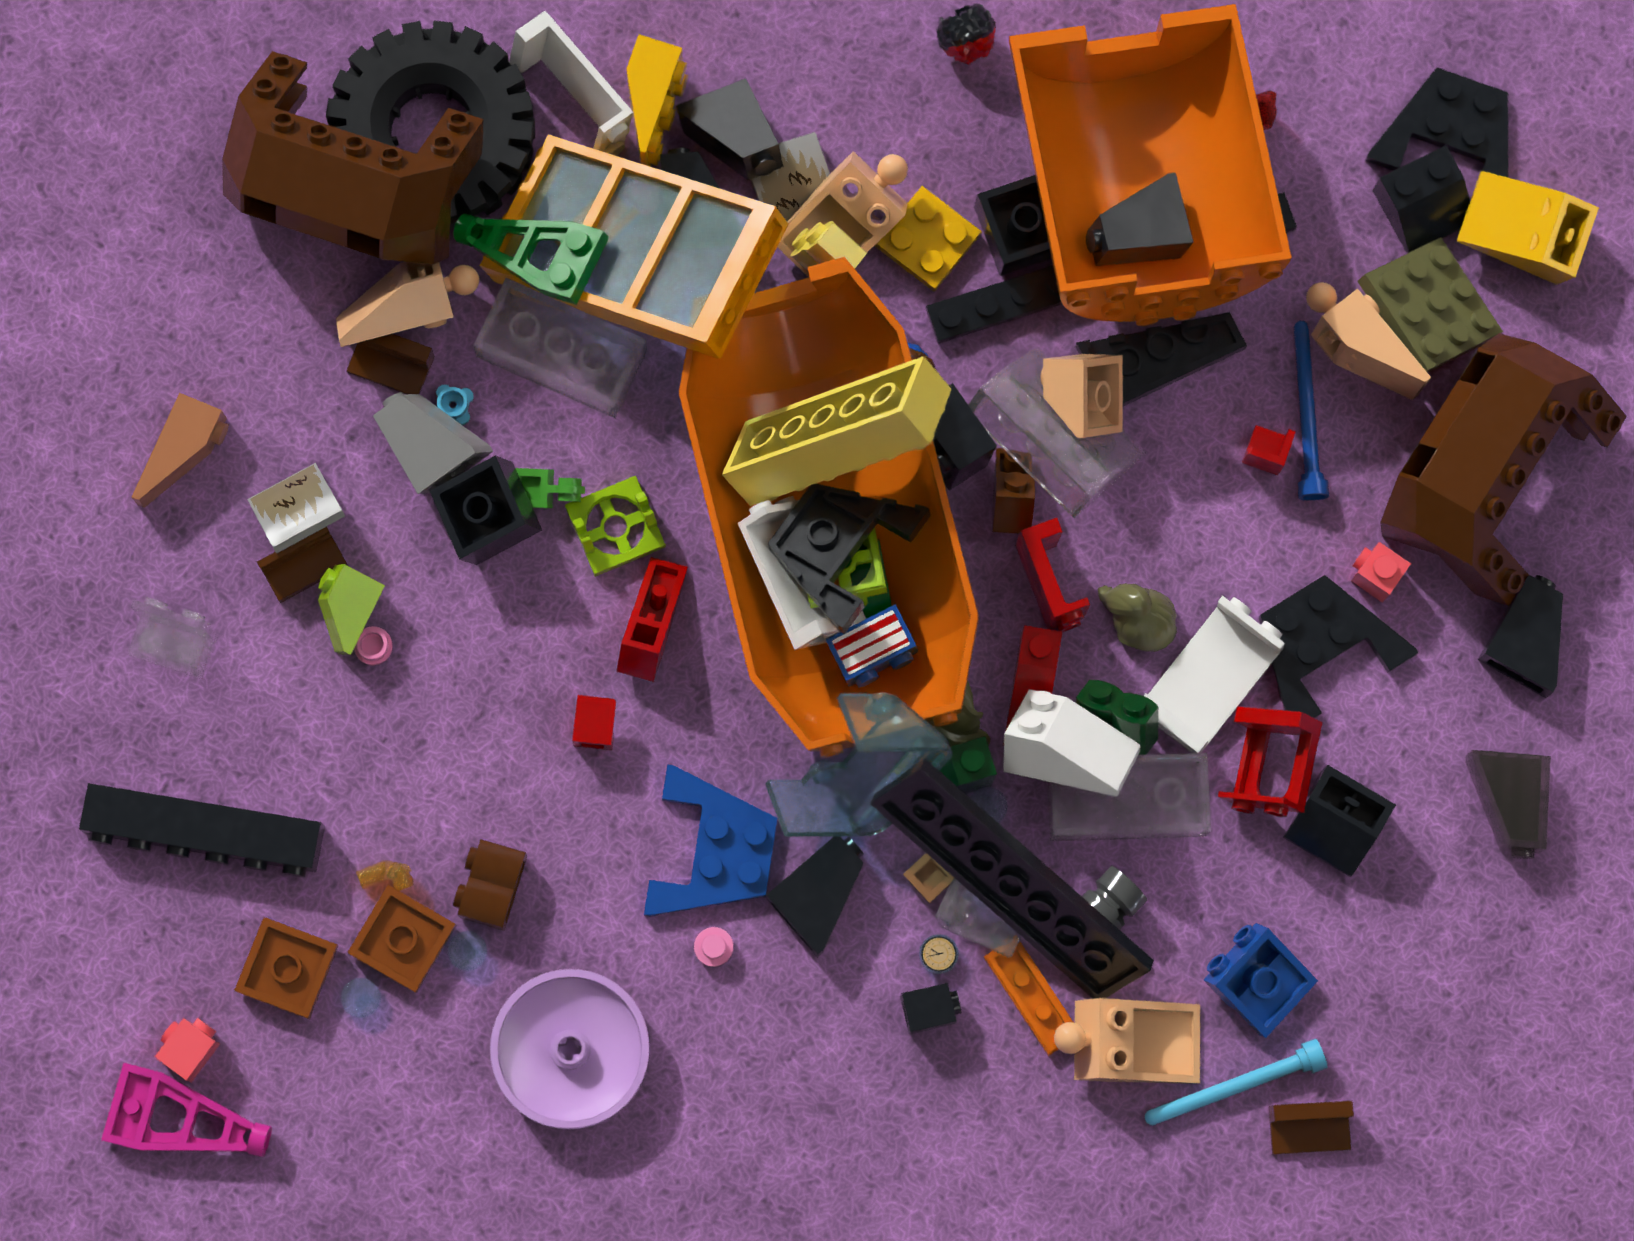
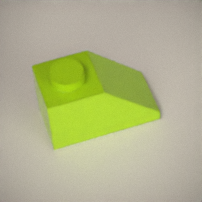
M345 564L335 565L333 569L328 568L318 586L322 590L318 602L334 651L341 655H351L385 585Z

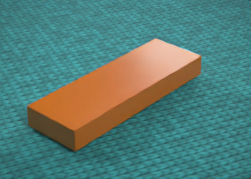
M1016 935L983 958L1047 1056H1050L1059 1050L1054 1041L1057 1028L1064 1023L1073 1022V1020Z

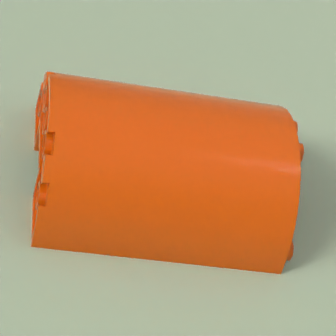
M1236 4L1161 14L1156 32L1087 41L1085 25L1009 36V46L1061 303L1067 310L1078 316L1100 321H1136L1138 326L1151 325L1159 319L1174 317L1175 320H1187L1193 318L1198 311L1235 300L1282 276L1283 270L1287 267L1292 257ZM1168 173H1176L1193 238V244L1179 259L1096 266L1093 253H1090L1087 248L1086 234L1098 216Z

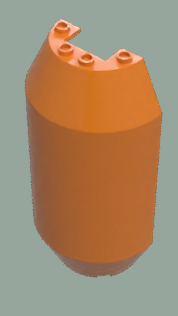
M845 256L807 267L808 278L754 293L721 359L686 348L679 388V397L749 678L807 750L819 752L821 758L839 755L844 752L843 749L864 745L865 751L881 749L888 746V739L902 736L903 741H910L924 737L926 735L924 729L934 725L935 727H941L958 722L957 715L962 711L979 622L973 591L933 440L923 449H914L902 453L891 460H882L868 465L860 471L853 470L839 475L831 481L824 480L816 483L859 492L862 497L877 500L888 498L897 500V504L915 507V504L925 506L930 510L931 516L912 542L905 540L879 524L875 526L877 539L879 538L891 604L892 606L896 604L917 645L918 653L912 655L914 660L910 664L900 669L893 670L890 666L878 672L879 678L869 685L858 688L857 684L848 687L827 643L794 650L739 528L738 522L751 515L749 509L754 505L749 506L722 476V473L745 421L912 361L904 328ZM709 296L695 300L691 328H693ZM809 486L802 491H793L781 495L771 501L773 505L790 496H794L795 501L800 500ZM837 578L834 584L840 587L839 579Z

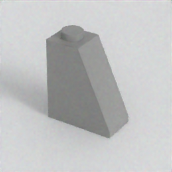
M403 392L396 393L384 400L382 403L384 408L373 415L417 494L430 493V490L469 470L493 452L489 444L420 394L404 395Z

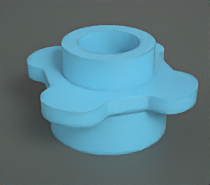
M446 384L439 386L436 390L437 407L461 425L468 423L470 420L468 408L469 403L474 399L473 392L469 388L460 389L449 387ZM451 402H456L457 406L455 408H451L449 404Z

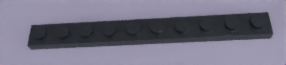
M1285 192L1279 193L1278 198L1285 230L1288 233L1294 231L1297 226ZM1054 265L927 305L926 312L937 344L1062 305Z

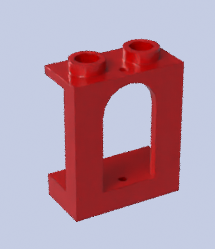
M1237 706L1234 722L1247 728L1234 793L1219 791L1218 797L1232 803L1231 809L1242 813L1254 814L1255 808L1264 809V813L1277 817H1287L1288 812L1304 813L1323 722L1303 712ZM1271 733L1300 735L1290 785L1283 797L1262 796L1260 793V781Z

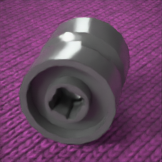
M1110 866L1096 881L1097 889L1095 891L1088 889L1082 896L1119 930L1125 925L1123 917H1132L1148 901L1143 892L1125 874L1113 866Z

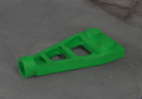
M463 214L458 218L454 227V238L457 243L473 247L545 296L577 305L609 239V236L603 230L573 221L483 219L470 214ZM509 233L524 236L514 257L498 251L506 234ZM539 241H560L561 244L547 271H541L530 264L529 260Z

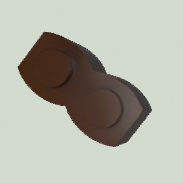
M482 839L478 848L471 846L465 863V869L470 870V875L466 885L459 884L453 902V907L459 908L458 917L505 931L527 860L526 852Z

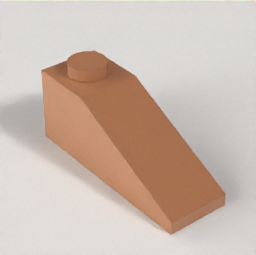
M182 393L178 394L133 492L132 499L137 505L145 508L211 454L215 444H222L229 425L225 423L227 418L221 409Z

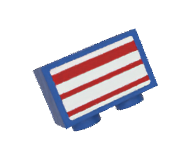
M896 604L851 626L845 634L839 632L825 639L848 687L857 684L858 688L869 685L879 678L878 672L890 666L893 670L900 669L910 664L914 660L912 655L918 653L917 645Z

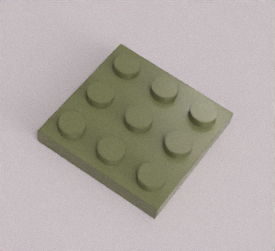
M1442 238L1366 273L1357 281L1364 293L1372 297L1379 306V315L1427 373L1485 344L1497 334L1503 332Z

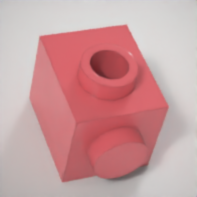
M1378 542L1372 551L1365 547L1352 565L1358 571L1351 582L1383 603L1411 563L1381 542Z
M184 1018L179 1024L174 1021L161 1037L164 1045L155 1055V1058L186 1081L192 1082L220 1045L219 1042L212 1038L217 1031L199 1018L194 1023Z

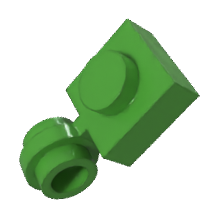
M516 468L532 507L553 508V493H558V501L581 502V494H585L582 478H559L558 485H554L553 469Z

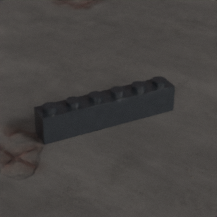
M88 783L79 830L89 835L88 841L98 844L112 845L113 839L128 841L127 848L150 852L151 845L166 847V854L171 856L189 858L190 852L205 854L204 860L212 863L228 864L229 858L244 860L243 867L266 871L267 865L283 867L282 874L305 877L306 871L317 872L325 826L318 821Z

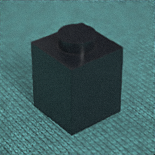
M948 983L901 993L900 995L909 1035L953 1025L957 1022L955 1015L962 1013L958 993L956 990L949 991Z

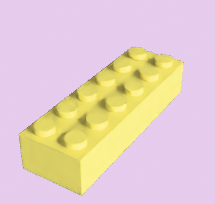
M923 356L747 420L744 423L722 476L749 506L767 500L773 501L777 497L793 491H802L808 486L824 480L831 481L837 476L853 470L860 471L868 465L882 460H891L902 453L914 449H923L934 439V433L940 417L945 411V405L951 388Z

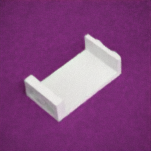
M544 11L516 30L509 62L511 65L516 63L520 72L523 73L542 60L599 126L593 149L617 156L625 148L624 142L626 135L630 131L629 125L633 111L550 15Z
M790 496L773 505L770 500L754 505L749 509L751 515L738 522V525L794 650L827 643L825 639L840 631L819 607H810L806 591L769 549V540L799 501H795L794 496ZM861 611L851 626L866 619L863 611Z
M1224 596L1219 599L1216 609L1149 694L1145 693L1144 695L1159 706L1158 728L1197 758L1280 654L1285 644L1280 640L1282 633L1267 621H1263L1260 625L1249 616L1252 611L1235 597L1231 601Z

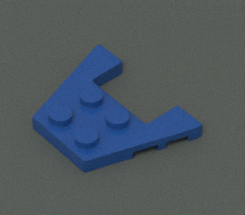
M667 764L662 801L700 806L702 808L690 884L682 885L649 880L644 916L651 917L670 912L766 897L778 818L674 765Z

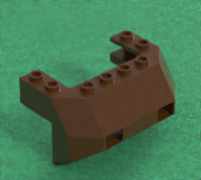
M272 51L238 96L222 157L223 195L241 213L383 260L436 264L449 258L451 200L482 155L484 119L448 108L418 153L415 154L295 115L307 98V86L297 83L307 69V62Z
M1499 333L1478 348L1399 473L1380 521L1382 536L1439 555L1475 595L1510 606L1529 574L1493 535L1496 528L1505 517L1511 504L1525 485L1528 477L1561 425L1571 437L1582 441L1586 439L1590 432L1601 446L1608 448L1627 416L1593 374L1535 342Z

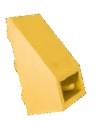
M638 34L626 71L640 164L650 167L651 164L657 166L660 161V154H662L664 144L661 143L663 129L670 131L676 113V109H673L675 95L680 97L683 95L688 75L685 74L687 63L683 62L681 47Z
M1482 171L1479 174L1456 242L1557 285L1576 277L1599 207L1561 191Z

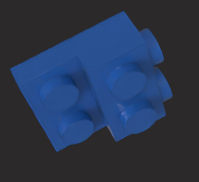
M1255 923L1253 926L1246 925L1235 934L1233 942L1236 945L1226 955L1219 954L1209 962L1207 966L1209 974L1203 980L1229 1007L1235 1009L1260 1036L1267 1038L1318 980L1269 928Z

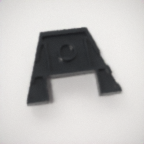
M1436 67L1369 151L1365 161L1392 171L1400 168L1410 137L1438 147L1446 145L1449 151L1483 162L1482 171L1508 178V92Z
M813 484L809 486L769 540L768 546L770 551L835 627L845 634L865 606L862 599L834 584L839 575L877 524L912 542L931 514L929 508L915 504V507L897 504V500L882 498L877 500L862 497L859 492Z
M1326 575L1259 616L1260 625L1263 621L1273 625L1282 633L1280 640L1285 643L1283 650L1272 662L1278 685L1277 689L1284 710L1303 712L1313 718L1318 717L1322 712L1301 679L1361 641L1366 640L1387 673L1419 653L1413 645Z

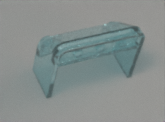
M885 692L877 694L841 693L837 699L856 745L842 762L822 760L814 763L801 780H768L765 783L784 836H872L885 831L892 823L870 805L874 794L923 759L928 760L940 771L953 754L947 738L896 695Z

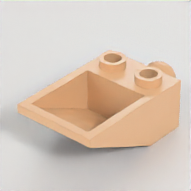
M853 151L787 221L789 225L777 248L809 277L808 271L791 257V253L795 250L792 243L805 228L811 230L819 222L825 225L833 221L861 248L868 252L906 215L908 203L889 186L901 183L907 176L908 166L901 156L890 154L883 157L878 164L877 174ZM846 184H855L858 191L852 194L847 189ZM882 210L885 216L879 220L873 211Z
M439 262L436 264L399 263L336 317L340 346L344 347L423 325L425 328H436L444 325L447 319L454 317L448 292L454 291L459 295L473 293L479 285L477 271L469 265H459L450 272L449 276L443 277Z
M1319 282L1309 288L1306 295L1308 306L1315 312L1325 313L1320 318L1311 336L1335 365L1411 400L1420 394L1431 379V376L1379 315V306L1372 297L1367 294L1363 296L1359 289H1356L1337 304V293L1330 284Z
M1108 998L1075 1001V1023H1064L1055 1032L1054 1041L1057 1048L1063 1053L1074 1054V1080L1200 1083V1004Z

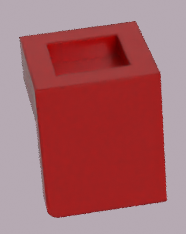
M1255 425L1242 463L1278 476L1285 465L1296 431L1288 429L1286 434L1283 435Z
M584 695L577 696L572 738L574 747L613 750L615 699Z

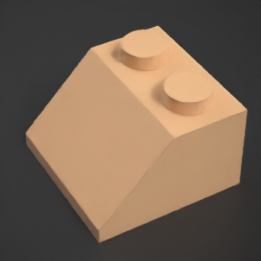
M1079 354L1043 359L1041 371L1043 398L1077 438L1123 432V355Z

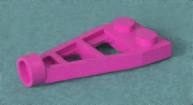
M123 1063L101 1140L141 1151L247 1152L248 1154L264 1157L270 1142L272 1126L257 1122L253 1123L165 1073ZM168 1096L185 1107L187 1114L181 1130L174 1133H158L151 1129L150 1122L159 1097ZM205 1111L223 1119L225 1125L222 1136L219 1139L197 1138L193 1135V1129L199 1112ZM251 1130L248 1144L244 1142V1134Z

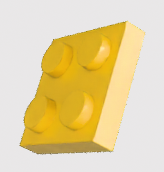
M921 186L908 202L906 215L875 244V247L935 292L980 237L982 231L925 187Z

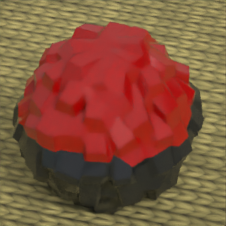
M976 3L973 6L967 5L956 9V16L953 17L949 16L945 19L939 17V26L936 28L937 41L947 56L954 57L956 61L963 62L966 65L981 57L989 56L990 50L993 49L996 21H994L990 12L982 4Z

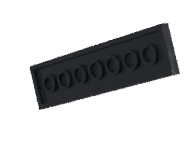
M923 759L874 794L870 805L1092 999L1107 998L1151 971L1154 960L928 760Z

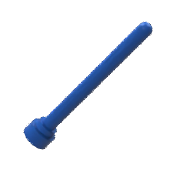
M1300 320L1294 324L1304 474L1301 475V481L1297 483L1298 498L1302 501L1323 500L1329 497L1328 480L1324 479V473H1321L1319 468L1309 326L1305 321Z

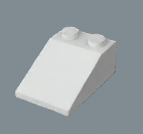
M1029 689L1004 734L1003 772L1117 797L1140 752V744L1067 697L1054 695L1047 691Z

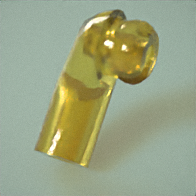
M384 860L356 871L363 890L386 880H392L394 888L398 891L411 887L414 883V879L410 874L412 870L404 863Z

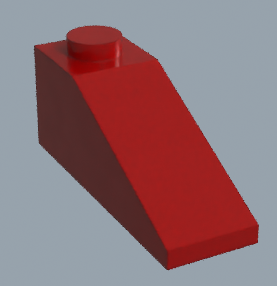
M654 557L650 558L621 642L616 672L654 682L687 574V566Z
M1024 625L1020 636L1005 732L1029 689L1047 691L1052 694L1062 631Z

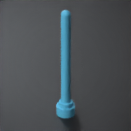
M1310 1040L1302 1043L1301 1048L1295 1050L1296 1055L1150 1109L1145 1113V1121L1149 1125H1156L1301 1069L1304 1073L1307 1071H1311L1312 1074L1328 1068L1325 1055L1318 1040Z

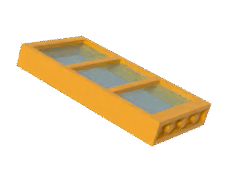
M547 135L542 147L537 150L534 162L525 179L520 183L508 212L503 215L502 219L573 221L603 230L609 236L607 244L577 305L545 296L484 255L479 266L495 283L721 359L789 223L773 205ZM506 234L498 251L514 257L524 236ZM539 241L529 260L530 264L541 271H547L561 242Z

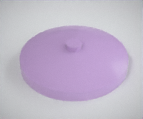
M580 969L555 970L529 980L507 999L492 1029L490 1059L495 1079L501 1091L520 1113L548 1127L568 1130L582 1129L610 1119L633 1099L647 1071L649 1036L644 1018L638 1006L618 984L590 971Z

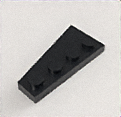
M1227 312L1182 321L1181 324L1167 327L1157 326L1147 328L1146 331L1126 335L1124 333L1111 335L1106 339L1091 342L1090 340L1076 342L1075 347L1079 354L1123 355V406H1126L1245 350L1247 344L1231 313Z

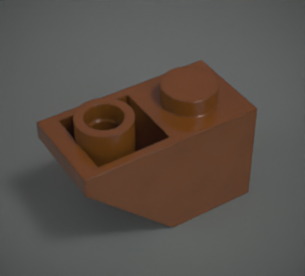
M996 448L992 532L1020 534L1021 530L1032 526L1035 503L1034 450Z

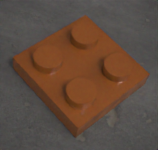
M387 885L347 953L417 993L457 925Z
M263 917L234 991L310 1020L339 945Z

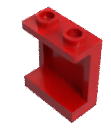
M1054 518L1021 530L1015 546L1047 629L1051 630L1058 627L1059 631L1065 632L1081 625L1080 620L1085 618L1090 602L1088 597L1069 604L1064 601L1046 554V550L1057 547L1063 533L1058 518Z

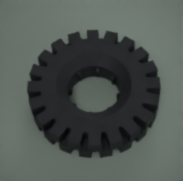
M434 20L432 29H422L420 21L402 24L403 33L393 36L391 31L387 29L372 37L374 46L367 51L361 45L348 58L351 66L346 72L340 69L332 85L335 93L334 98H328L326 110L328 125L396 147L399 143L396 136L392 137V125L395 117L400 118V109L407 102L415 97L422 99L424 94H442L449 101L451 98L457 100L467 109L466 114L484 119L483 146L481 157L451 200L450 224L456 223L463 214L476 216L484 211L489 216L503 205L501 198L506 193L513 195L523 181L521 173L524 168H529L534 152L532 142L535 139V119L529 91L527 92L525 79L516 63L511 65L508 60V54L494 41L490 45L485 43L482 33L466 26L462 33L454 31L452 22Z

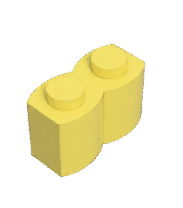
M830 221L825 225L819 222L811 230L805 228L792 243L795 250L791 253V257L808 271L807 267L845 256L855 269L867 252L833 221Z

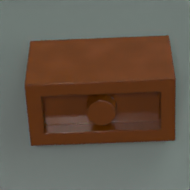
M389 334L357 343L346 372L398 392H403L406 395L420 394L435 356L432 348L395 334Z
M327 526L278 553L274 552L257 561L280 603L319 583L328 568L333 569L335 565L340 564L348 566Z
M1353 1101L1284 1104L1268 1107L1272 1155L1352 1150L1349 1118L1354 1117Z

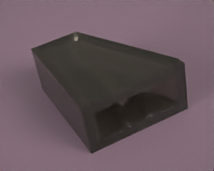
M1472 750L1466 755L1465 763L1499 850L1511 851V858L1534 859L1535 853L1539 854L1546 850L1551 756Z

